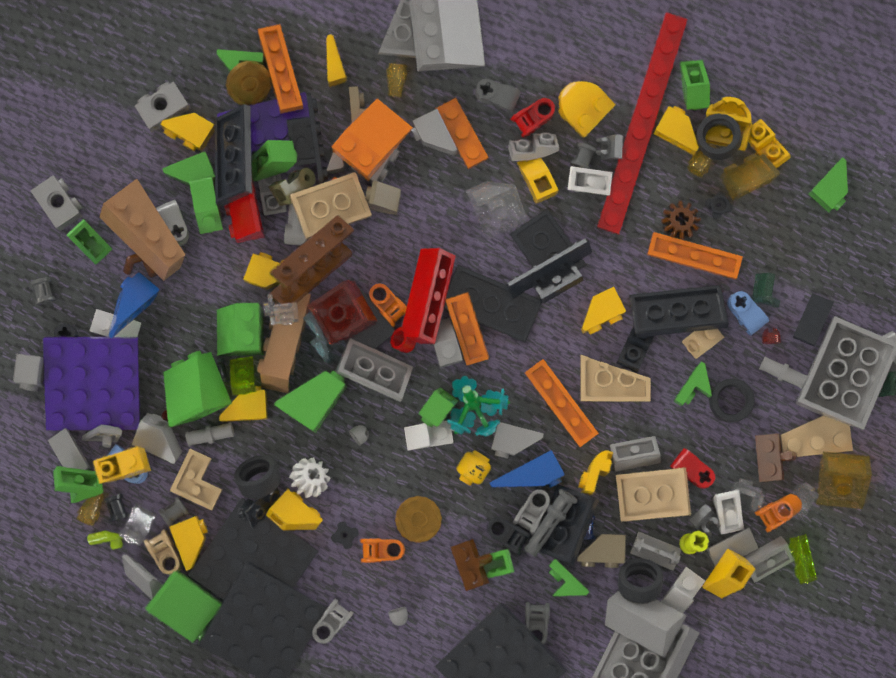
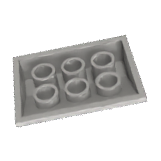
M409 0L417 71L485 66L477 0Z
M834 316L830 321L795 404L817 414L864 430L896 355V342Z
M682 624L664 658L615 631L592 678H678L699 632Z

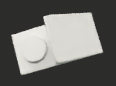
M571 166L568 190L610 195L613 172Z
M96 309L90 332L109 337L114 314ZM133 320L114 337H137L141 323Z
M443 421L439 427L435 425L430 427L425 423L404 427L407 450L453 444L452 430H450L451 425L447 424V421Z
M735 490L715 495L712 500L721 525L719 527L721 535L744 530L739 491Z
M685 567L661 602L683 613L694 601V596L705 580Z

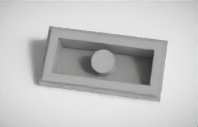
M67 428L48 440L63 467L82 470L91 469Z
M655 436L610 444L611 451L613 452L612 458L615 472L661 463L660 451Z
M746 528L706 550L716 566L727 548L741 556H745L757 550L758 546L750 528Z
M782 536L744 556L756 568L751 575L754 583L795 561L788 543Z
M124 554L122 560L126 576L150 599H153L163 584L137 560Z

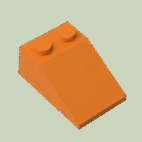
M376 99L343 132L331 147L337 156L369 181L413 127L379 99Z

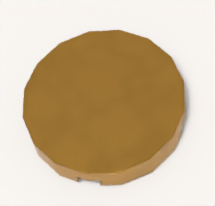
M256 61L239 63L232 68L227 76V93L239 105L258 104L267 97L271 90L270 73L262 64Z
M421 496L408 498L401 503L395 518L397 530L407 540L418 543L429 541L440 529L442 520L440 509L435 502Z

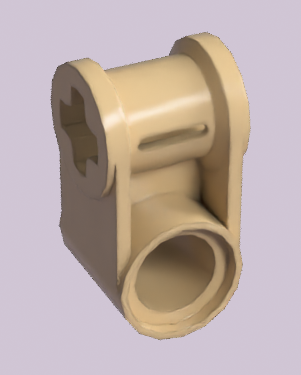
M165 529L161 530V534L154 538L144 540L146 548L161 572L171 575L174 571L181 570V558ZM172 557L176 561V566L173 570L168 571L165 567V562L168 558Z

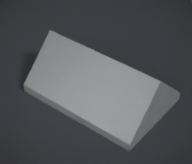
M350 338L335 372L401 402L413 366Z
M618 591L607 601L605 626L665 658L687 615L656 599L649 603L641 604L630 602Z

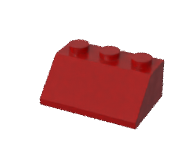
M252 179L251 194L225 205L226 215H231L232 224L229 225L230 236L235 238L237 243L265 238Z

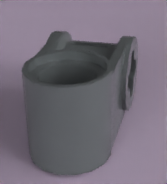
M482 79L478 82L475 89V96L480 102L491 105L498 110L500 108L507 110L506 113L510 114L514 112L521 93L517 88L491 79ZM485 86L489 87V92L487 93V95L482 94V89H484Z
M526 602V627L530 631L539 630L542 633V640L540 642L544 645L547 640L550 603L535 605ZM532 612H542L543 614H532Z

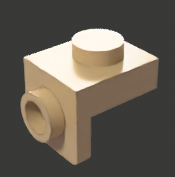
M718 329L694 331L682 342L693 357L697 359L722 340L724 336Z

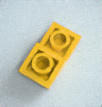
M762 119L752 125L748 141L771 171L790 159L788 151L779 143L775 133Z

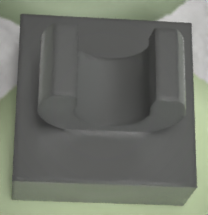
M614 134L596 139V142L602 143V149L596 151V154L601 156V160L612 161L622 158L623 135Z
M706 504L689 520L697 531L704 532L707 536L712 535L708 529L712 524H715L718 528L721 526L712 509Z

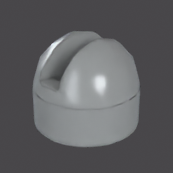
M357 425L349 430L350 435L359 446L369 438V431L363 425Z
M400 607L388 612L391 622L397 626H402L408 619L406 607Z

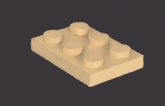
M356 172L290 194V199L305 239L311 238L337 215L348 224L372 216Z
M686 468L616 475L621 522L691 515Z

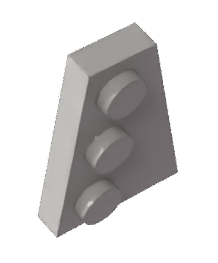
M400 0L378 54L416 58L409 0Z

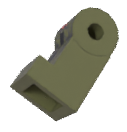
M309 168L294 170L289 174L287 180L276 181L268 186L280 206L292 204L290 194L311 188L315 184V174Z

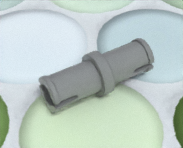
M766 356L759 370L778 377L777 380L781 382L784 380L801 389L808 376L789 368V365L786 363L784 365Z
M231 422L214 427L208 425L205 426V429L186 432V441L189 447L206 442L212 444L215 443V440L234 437V428Z

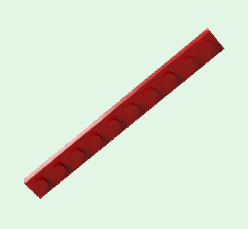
M665 13L622 147V158L618 160L611 182L610 195L606 197L597 225L599 229L617 235L620 233L688 20L686 18Z

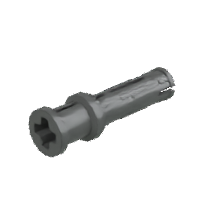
M564 489L558 491L559 496L552 505L548 506V514L524 547L529 554L535 557L559 521L566 519V513L572 504H576L578 501Z

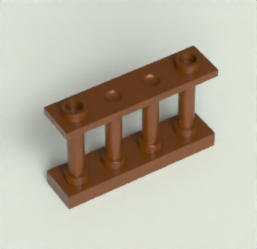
M339 215L335 216L270 271V275L280 285L269 294V298L285 313L289 311L352 256V251L342 242L354 232V229Z

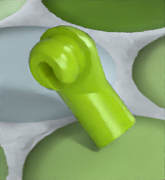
M100 531L88 534L87 537L90 545L110 542L111 549L123 547V538L117 533Z

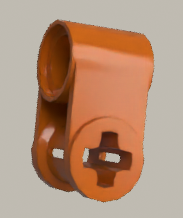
M380 283L372 286L369 292L371 302L389 324L394 327L396 325L395 322L405 314L407 307L386 285ZM376 289H383L386 293V298L378 301L374 299L373 292Z
M788 494L760 508L755 514L760 516L766 526L765 531L768 533L799 513L802 509V502L798 496ZM785 504L790 507L791 511L785 507Z
M360 539V543L363 544L361 563L395 561L401 559L405 554V546L399 540ZM392 543L398 544L401 549L400 554L396 557L388 553V547Z

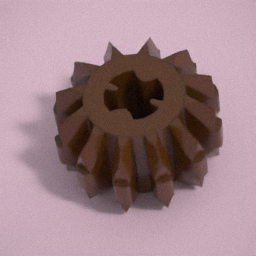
M678 201L677 207L671 203L669 205L670 211L666 209L663 211L664 216L668 218L661 219V223L669 224L663 231L668 232L671 229L673 232L670 237L674 238L676 233H679L678 238L683 240L684 232L688 238H691L693 236L692 231H698L699 227L694 223H699L701 218L693 217L698 213V209L690 211L691 203H688L684 208L683 202ZM679 215L682 216V219L686 220L683 226L680 225L679 221L675 220Z

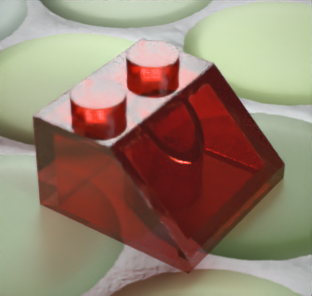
M355 281L341 282L308 305L330 345L361 332L377 321Z

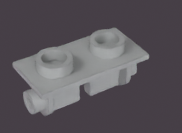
M638 531L630 553L674 571L681 557V548Z

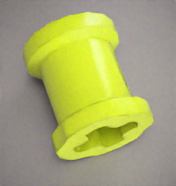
M695 531L692 534L683 535L679 545L684 553L694 554L705 551L708 547L709 539L704 532Z

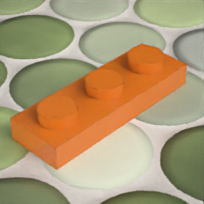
M454 98L437 107L436 109H438L467 168L470 169L487 160L488 156L457 99Z
M466 292L447 298L445 301L466 366L489 359L469 293Z

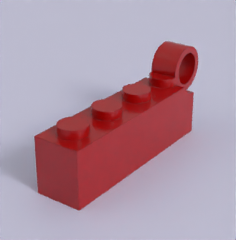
M441 248L420 249L403 325L397 328L391 336V346L394 349L403 353H409L414 349L416 342L419 344H435L455 255Z

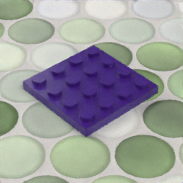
M110 337L43 338L46 430H63L65 428L67 430H93L100 425L118 427L121 430L138 429L140 424L138 337H113L112 339Z

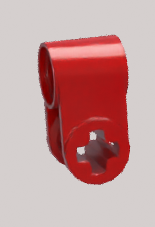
M541 98L512 116L511 121L516 122L522 131L521 136L525 138L553 118L555 105L550 99ZM547 105L550 107L551 112L548 115H541L538 112L539 107Z
M685 448L682 449L670 465L671 469L686 468L687 480L700 489L710 487L715 481L714 471ZM708 473L709 483L707 481L700 483L701 477L698 474Z

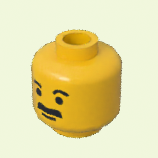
M476 450L473 453L466 452L456 468L457 472L461 474L459 479L469 486L472 483L482 484L491 470V465L488 463L490 459Z

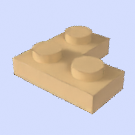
M189 449L170 491L213 511L223 489L202 480L212 459Z

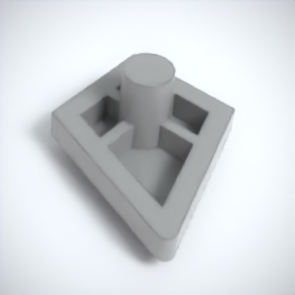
M100 425L82 436V441L102 442L103 447L109 448L112 442H118L122 435V430L118 427Z

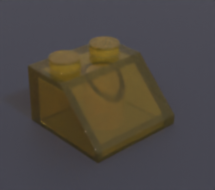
M756 153L744 159L745 163L739 166L734 163L723 169L724 173L720 176V179L732 201L773 182L780 175L778 169L765 154L757 156Z
M823 451L819 465L816 504L863 509L872 477L870 456Z

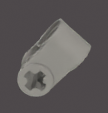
M174 199L156 207L179 246L186 244L189 240V232L176 200ZM177 229L181 232L182 236L180 238H177L174 231Z
M540 489L532 491L512 524L524 527L529 530V534L533 535L549 506V495ZM537 493L543 494L546 498L545 504L541 507L535 506L532 502L533 496ZM525 517L526 519L530 520L532 523H529V522H527L526 520H524V519H522V518Z
M335 598L313 629L314 639L319 643L331 641L354 613L352 611L348 612L338 604V600ZM334 610L341 614L343 618L339 617L336 613H334ZM320 626H327L330 629V636L325 640L317 636V630Z

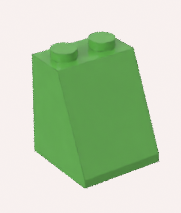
M235 303L217 310V356L264 355L263 308L259 303Z
M201 351L194 352L188 355V360L176 361L171 364V369L164 372L167 416L170 427L197 421L232 404L211 352L204 354Z
M325 371L277 400L274 405L317 433L346 390L345 379L335 371H332L331 374Z
M178 570L171 574L145 610L194 643L197 639L200 641L207 629L206 627L213 619L222 602Z

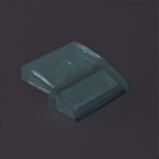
M308 313L303 319L317 336L310 343L328 364L331 362L326 338L313 315Z

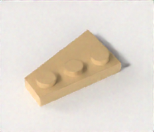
M580 355V402H651V378Z
M821 416L780 435L782 452L794 451L797 453V457L853 451L850 425L826 416Z

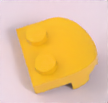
M584 81L568 84L561 91L558 98L560 99L558 110L560 116L584 138L616 105L599 86Z
M723 97L722 100L709 106L706 111V118L718 113L727 114L734 118L739 124L742 136L741 146L738 150L745 151L752 129L751 112L742 100L734 97ZM714 126L706 133L707 143L727 147L733 140V133L726 126Z
M605 450L599 453L589 465L587 472L581 475L578 488H582L581 493L591 496L594 493L598 475L605 477L609 473L610 459L613 455L612 451Z

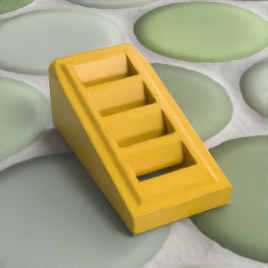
M332 34L327 35V79L329 87L347 81Z

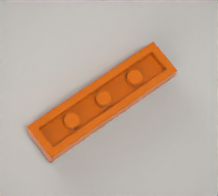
M280 24L258 29V36L270 73L280 114L303 109L302 99Z
M656 232L652 234L647 255L735 280L738 277L743 256L672 238Z
M544 359L524 373L579 448L599 434Z

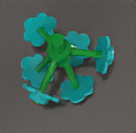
M462 376L461 379L454 380L452 382V388L454 389L452 395L458 397L465 405L460 410L453 409L451 411V420H447V424L451 425L450 430L454 431V434L463 435V432L470 434L471 431L467 427L471 428L474 426L476 415L468 411L475 410L483 424L477 429L475 434L489 436L494 433L500 421L492 420L487 423L482 412L487 413L489 416H494L497 409H499L500 415H502L503 409L507 410L510 401H508V396L504 395V389L502 388L501 393L488 390L486 395L480 397L474 390L477 386V382L474 379Z

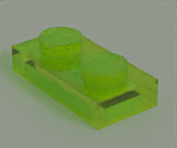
M253 356L230 360L232 395L256 392Z
M807 534L789 538V550L791 555L794 556L796 564L794 571L800 584L817 580Z

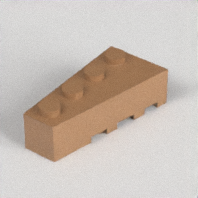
M138 179L103 203L99 218L163 281L181 268L185 254Z
M307 294L286 313L275 303V308L278 309L276 317H271L269 330H272L270 338L266 337L263 351H266L264 359H260L257 372L261 375L262 388L289 394V376L294 373L295 353L298 354L302 339L300 334L304 332L311 303V294Z

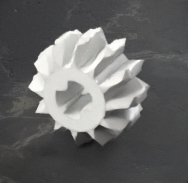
M304 458L292 467L293 472L289 478L294 480L291 487L298 488L297 494L304 492L305 498H309L311 495L317 497L327 489L330 477L325 474L329 469L321 467L323 461L316 464L315 458H310L309 460Z

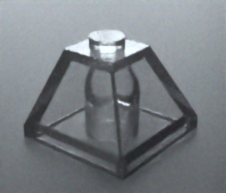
M486 181L465 190L486 240L528 222L515 184Z

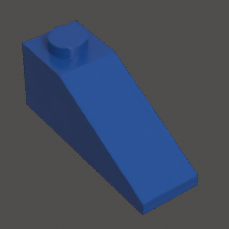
M140 272L132 278L128 276L120 286L122 291L117 299L108 335L111 339L148 308L160 290Z
M551 450L489 484L491 488L539 487L547 484L551 488L561 483L560 477L565 474Z

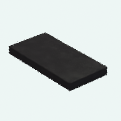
M245 104L214 119L216 205L225 206L252 193L250 106Z
M458 265L448 287L446 299L468 292L478 324L525 343L541 307L542 300L525 292L512 298L506 284ZM445 301L443 309L449 311Z
M721 285L629 295L636 338L728 328L729 323Z

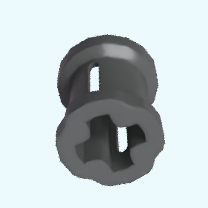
M579 142L577 145L579 149L575 159L571 160L570 165L590 169V161L593 154H596L597 149L591 145Z
M50 277L39 278L30 282L31 286L34 287L36 295L35 305H42L56 300L55 296H52Z
M176 497L175 501L166 508L158 510L169 527L182 515L189 514V511L179 497Z

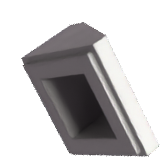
M333 152L327 168V174L344 172L343 160Z

